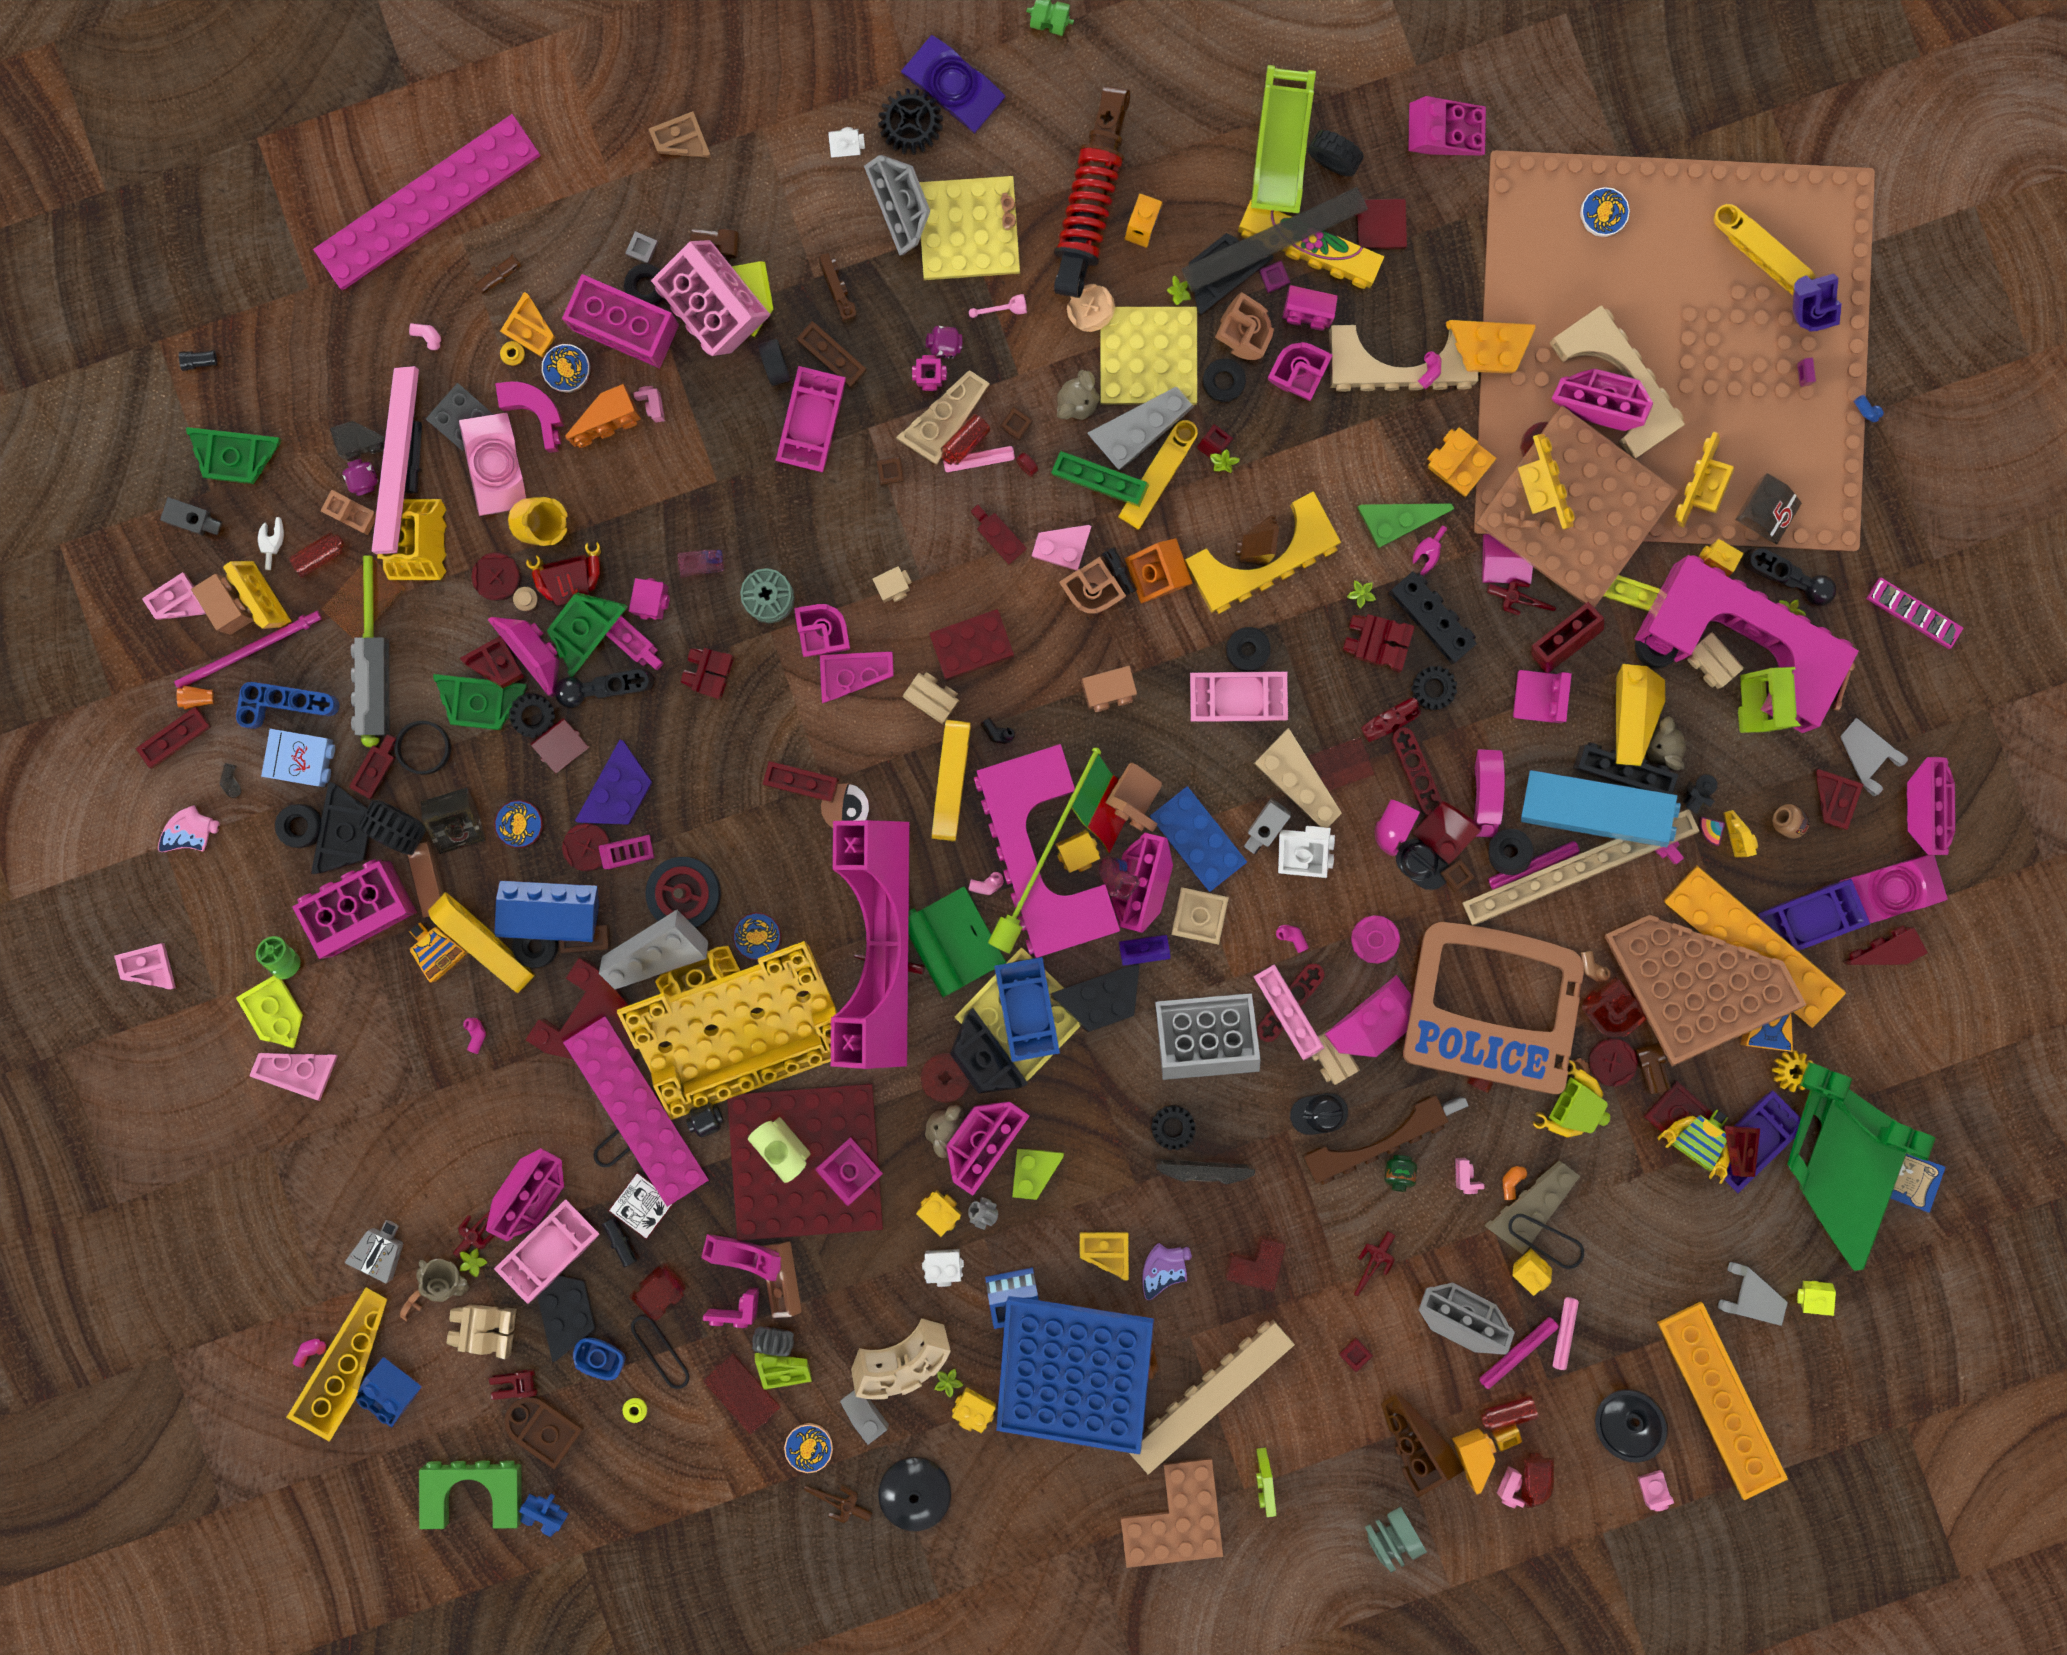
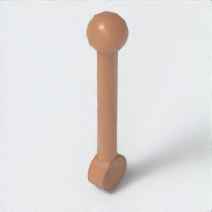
M1852 663L1841 685L1837 701L1833 707L1834 710L1839 711L1841 708L1842 698L1850 673L1855 668L1854 663Z

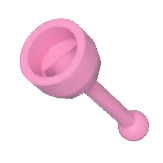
M1024 294L1016 295L1006 305L979 310L972 308L969 310V316L975 318L979 314L1010 309L1015 314L1027 313Z

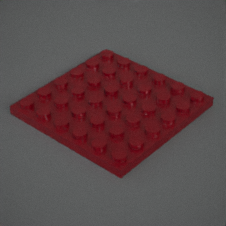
M873 1084L743 1093L727 1099L737 1241L883 1230L880 1177L847 1206L815 1170L850 1137L879 1169ZM779 1117L811 1153L805 1160V1168L799 1175L787 1183L781 1180L748 1140L750 1134L759 1126L768 1121L773 1123Z

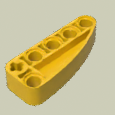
M946 720L932 839L956 842L971 723Z
M445 892L428 909L431 920L442 931L515 992L519 993L535 976L529 967L523 966L518 962L512 950L498 937H495V934L448 893Z

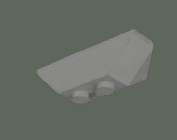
M878 155L866 164L864 168L899 255H904L918 245L930 214V208L913 166Z
M1454 1283L1429 1287L1425 1290L1419 1312L1432 1331L1473 1352L1504 1355L1508 1353L1515 1332L1509 1327L1496 1304Z

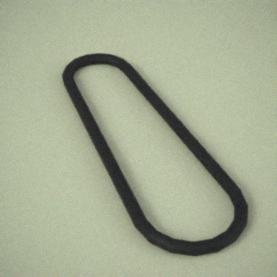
M1516 1214L1510 1219L1508 1229L1514 1237L1560 1267L1573 1269L1583 1261L1584 1248L1578 1240L1525 1214ZM1519 1217L1525 1218L1576 1243L1581 1250L1579 1260L1573 1265L1567 1266L1516 1234L1512 1229L1513 1221Z

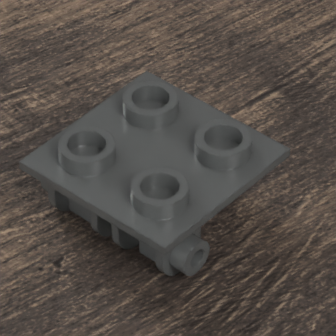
M457 383L426 417V420L463 451L464 444L459 420L494 414Z

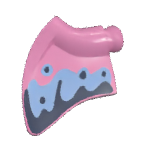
M195 805L176 813L164 827L159 840L158 850L160 852H167L180 848H191L203 852L208 842L209 833H217L220 823L199 814Z

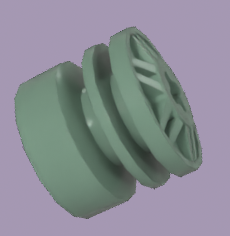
M768 568L759 569L749 574L742 583L740 591L742 604L747 612L758 621L765 623L779 622L786 618L793 609L795 601L794 589L786 577L778 571ZM765 589L773 592L769 595L770 599L767 601L764 597H761L764 595L763 590Z
M1401 1506L1387 1514L1390 1526L1385 1527L1379 1519L1375 1521L1381 1531L1375 1533L1370 1524L1365 1526L1371 1547L1379 1561L1389 1569L1390 1573L1396 1571L1391 1562L1395 1557L1401 1567L1405 1565L1402 1553L1406 1552L1412 1560L1427 1553Z

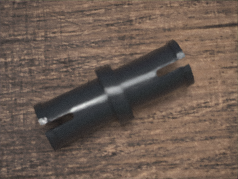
M1113 547L1109 549V552L1102 553L1101 555L1112 572L1111 575L1114 576L1125 595L1127 596L1130 592L1133 593L1138 590L1127 572L1129 570L1128 566H1124L1116 548Z
M616 1217L603 1223L602 1227L612 1243L610 1246L612 1249H615L623 1267L625 1268L638 1261L627 1242L629 1238L624 1236L616 1221Z

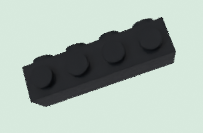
M1412 571L1388 593L1452 665L1477 644L1474 641L1476 636L1469 628L1466 627L1464 629L1460 625L1458 615L1452 609L1447 610L1442 604L1444 600L1436 591H1430L1426 586L1428 584L1427 580L1420 573L1415 574Z
M1591 742L1579 747L1573 766L1574 770L1631 788L1673 794L1679 774L1671 772L1672 769L1663 765L1654 767L1648 765L1649 761L1644 759L1641 766L1616 764V750H1611V752L1601 750V745Z

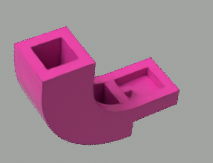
M496 383L499 408L504 412L526 409L536 413L541 422L545 450L549 453L558 452V444H561L559 430H555V428L563 427L564 422L558 408L551 399L538 388L526 383Z
M1478 749L1474 768L1477 791L1473 821L1482 827L1481 832L1476 837H1494L1502 821L1505 775L1503 754L1501 750Z
M710 1234L706 1236L702 1259L711 1264L747 1270L766 1280L776 1281L777 1274L781 1269V1257L778 1252L742 1240L737 1241V1239Z

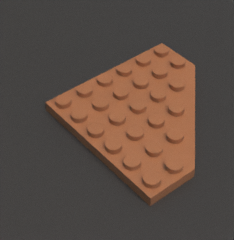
M1652 915L1643 917L1605 935V939L1671 1066H1675L1806 1006L1787 967L1781 960L1768 958L1760 955L1758 952L1725 943L1726 941L1709 935H1702L1681 925L1659 920L1658 917Z

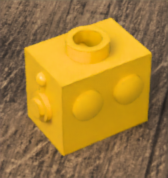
M1718 538L1710 547L1706 545L1699 557L1704 560V564L1711 568L1716 567L1726 573L1725 576L1729 577L1736 569L1743 553Z
M1087 830L1055 844L1059 852L1057 857L1064 864V869L1069 873L1077 869L1079 872L1085 871L1092 867V862L1100 859L1099 851L1096 849L1097 842L1095 838L1090 837Z
M936 1190L931 1193L929 1198L925 1197L922 1200L921 1207L916 1214L942 1237L946 1231H951L956 1226L955 1222L960 1220L962 1213L955 1207L957 1202L948 1194L944 1197Z
M1530 1248L1514 1263L1512 1276L1534 1296L1540 1290L1543 1291L1550 1285L1552 1281V1268Z
M967 1387L962 1396H958L955 1400L956 1406L952 1409V1418L960 1421L959 1425L968 1431L974 1429L982 1433L987 1428V1424L992 1422L994 1418L993 1412L996 1408L995 1402Z

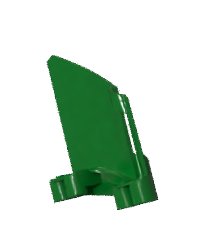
M1808 1062L1800 1086L1810 1090L1787 1165L1800 1183L1799 1188L1815 1215L1853 1271L1864 1270L1906 1154L1928 1161L1936 1137L1898 1123L1849 1089L1852 1078ZM1813 1114H1815L1821 1121L1822 1127L1806 1166L1799 1152Z

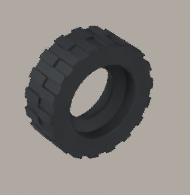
M1328 130L1318 131L1308 148V153L1317 163L1332 172L1346 177L1355 175L1364 158L1363 152L1353 142Z

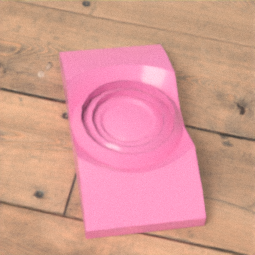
M501 413L459 420L479 516L510 511L513 505L525 499L526 495L508 414Z
M1287 672L1190 673L1191 722L1287 721Z
M565 1199L494 1270L529 1304L568 1265L578 1258L600 1234Z

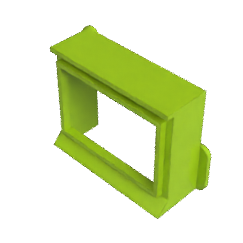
M1795 667L1769 668L1740 675L1742 706L1738 708L1740 733L1771 732L1801 726L1795 719L1797 718L1794 674H1792V670H1795ZM1766 682H1769V693L1772 695L1773 719L1768 720L1767 713L1760 710L1767 698Z

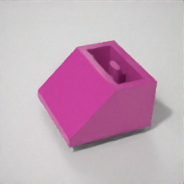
M1290 285L1282 319H1287V323L1292 325L1309 324L1310 328L1323 331L1325 328L1329 329L1335 317L1337 295Z

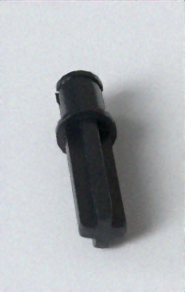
M413 421L404 492L410 494L418 493L419 472H422V469L419 468L422 423L419 421Z

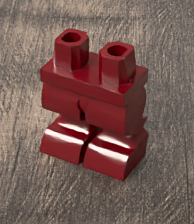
M1367 614L1365 617L1353 615L1349 628L1360 631L1361 634L1359 640L1346 637L1343 650L1353 654L1355 659L1379 666L1387 664L1391 670L1400 673L1404 666L1408 652L1407 648L1410 645L1415 626L1406 623L1398 624L1394 620ZM1385 642H1396L1397 646L1392 647L1389 644H1385Z

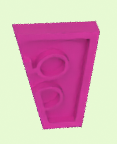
M893 652L820 655L822 704L894 677Z

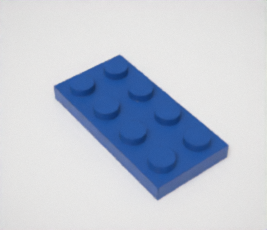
M1188 786L1149 816L1157 823V827L1209 892L1247 863L1246 859Z

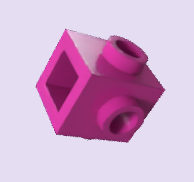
M923 355L922 359H916V366H912V380L916 381L918 387H922L923 391H936L937 387H942V380H947V366H942L941 359H937L935 355ZM927 371H934L935 376L933 378H927Z

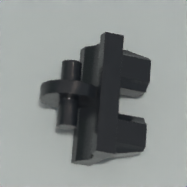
M1703 774L1699 776L1696 780V786L1691 781L1686 785L1689 793L1684 798L1683 803L1694 813L1699 814L1705 804L1711 807L1715 802L1711 794L1717 789V781L1712 775Z

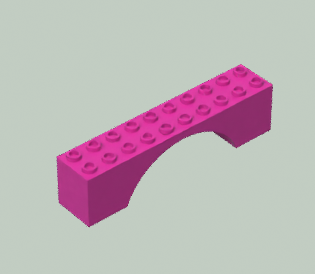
M833 821V870L846 880L860 903L865 921L867 944L864 968L857 988L847 1004L831 1017V1066L861 1069L907 1066L909 822Z

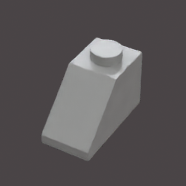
M853 1390L840 1400L851 1423L868 1445L888 1430V1422L870 1399L856 1397L855 1390Z

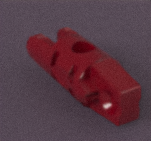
M1410 698L1370 720L1361 727L1365 738L1371 742L1390 734L1421 715L1417 699Z

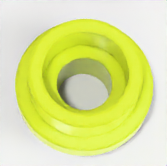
M631 1398L623 1406V1415L629 1422H640L647 1414V1405L640 1398ZM631 1407H637L639 1413L637 1415L632 1414L630 1411Z

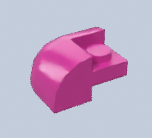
M1304 342L1291 344L1279 354L1268 376V380L1286 392L1290 391L1311 401L1333 354Z
M828 604L794 608L804 658L850 650L847 625L843 615L836 608Z
M1390 800L1381 820L1376 823L1374 830L1375 840L1380 849L1390 856H1396L1399 851L1396 849L1399 842L1406 841L1420 812L1403 803Z

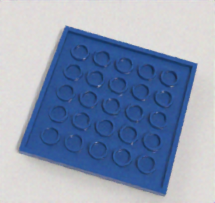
M1008 1296L1006 1301L996 1431L1140 1455L1143 1441L1154 1319Z

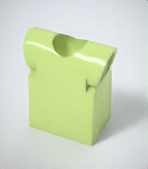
M781 1117L773 1123L768 1121L762 1124L748 1137L749 1142L784 1183L791 1181L801 1173L806 1166L805 1160L811 1155L809 1150Z

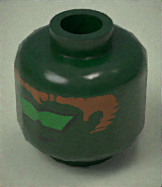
M1393 1155V1159L1386 1162L1384 1177L1386 1184L1392 1186V1190L1397 1192H1406L1407 1188L1415 1186L1417 1164L1412 1161V1157Z

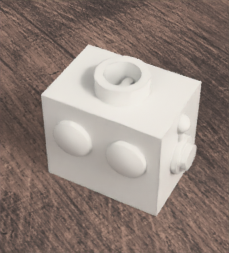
M846 127L840 131L828 132L831 157L860 155L861 149H865L864 134H859V129Z
M960 1249L925 1252L922 1270L925 1271L924 1278L926 1283H937L938 1287L951 1286V1282L961 1281L964 1260L960 1258Z

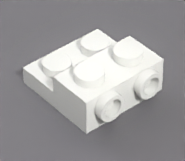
M1306 826L1305 832L1281 830L1279 836L1278 873L1327 878L1328 868L1333 869L1334 854H1329L1330 850H1334L1335 835H1330L1331 828Z

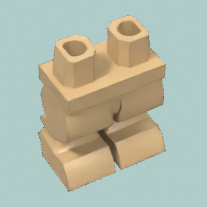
M468 1304L465 1307H454L450 1310V1322L461 1323L460 1331L450 1330L448 1332L447 1344L458 1347L460 1352L479 1355L496 1352V1357L506 1359L511 1356L514 1335L511 1332L514 1331L517 1309L509 1307L499 1309L496 1306L489 1307ZM494 1328H499V1332H500V1333H497V1332H495V1331H488V1330H493Z

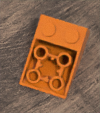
M622 384L600 393L565 435L566 439L574 447L579 446V448L590 445L592 440L597 437L607 438L615 434L614 430L621 427L628 429L637 425L636 421L641 420V417L629 390Z

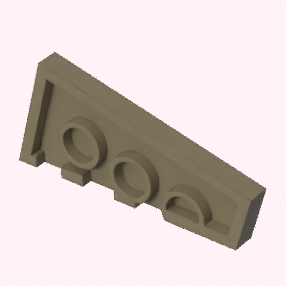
M1558 1161L1536 1180L1534 1186L1528 1191L1524 1190L1518 1196L1519 1199L1512 1205L1500 1211L1501 1214L1493 1221L1490 1220L1484 1226L1521 1254H1524L1529 1246L1510 1233L1508 1229L1510 1219L1516 1214H1525L1546 1224L1580 1176ZM1522 1217L1515 1219L1512 1223L1513 1231L1530 1243L1533 1242L1543 1228Z

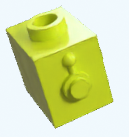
M1803 1281L1802 1289H1798L1797 1303L1801 1304L1803 1313L1834 1316L1836 1291L1833 1283Z

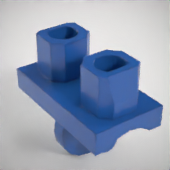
M529 1494L519 1511L522 1513L521 1523L532 1526L536 1520L543 1524L541 1531L549 1537H552L556 1531L560 1530L569 1513L561 1510L559 1505L553 1503L555 1498L553 1494H550L548 1499L541 1496L537 1498Z

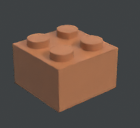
M214 574L191 589L216 631L232 635L254 621L252 612L240 600L238 590L228 581L226 576Z
M1130 666L1082 678L1081 681L1088 709H1094L1095 713L1109 709V704L1116 702L1118 706L1130 704L1137 695Z

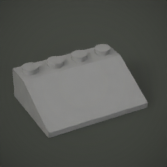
M1252 993L1155 1002L1163 1080L1259 1072L1260 1052Z

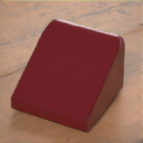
M1214 424L1202 438L1197 449L1209 458L1211 454L1221 455L1233 438Z

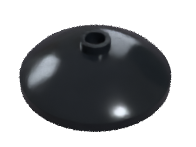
M1632 1389L1618 1390L1608 1395L1597 1409L1595 1416L1597 1435L1603 1446L1615 1457L1627 1462H1644L1655 1457L1663 1449L1668 1437L1667 1419L1659 1404L1647 1394ZM1633 1418H1637L1640 1424L1634 1423Z
M920 1457L905 1458L893 1464L883 1475L878 1492L879 1504L885 1517L895 1526L907 1531L926 1530L941 1521L947 1513L951 1501L950 1482L945 1472L934 1462ZM916 1494L919 1497L918 1501H911L910 1495Z

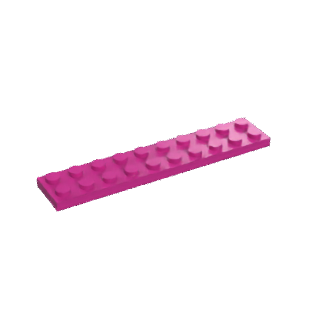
M511 114L313 250L338 287L343 291L541 155L513 114Z

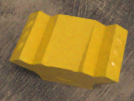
M441 499L403 500L397 553L377 554L378 559H383V570L388 580H441L446 573L442 561L447 556L444 548V533L447 526L442 518L446 508Z
M722 946L707 951V957L704 960L661 974L655 983L661 994L665 993L671 997L739 972L740 969L729 946Z

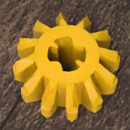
M1793 1050L1789 1055L1787 1052H1783V1060L1775 1059L1779 1067L1772 1068V1072L1778 1073L1774 1077V1081H1781L1780 1088L1786 1089L1788 1087L1791 1092H1795L1797 1087L1800 1090H1804L1805 1088L1800 1086L1808 1062L1813 1063V1061H1806L1807 1055L1805 1053L1798 1055V1051ZM1797 1068V1073L1790 1074V1069Z

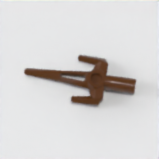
M808 1486L804 1488L805 1491L841 1511V1516L832 1513L828 1514V1517L845 1523L851 1514L868 1522L871 1518L872 1512L855 1505L858 1498L857 1493L848 1488L840 1487L841 1491L849 1495L847 1499H842ZM827 1497L841 1502V1504L838 1505L828 1500Z

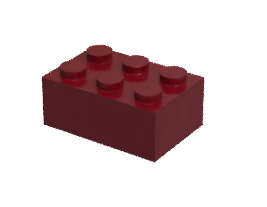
M998 609L929 633L946 681L1014 657Z

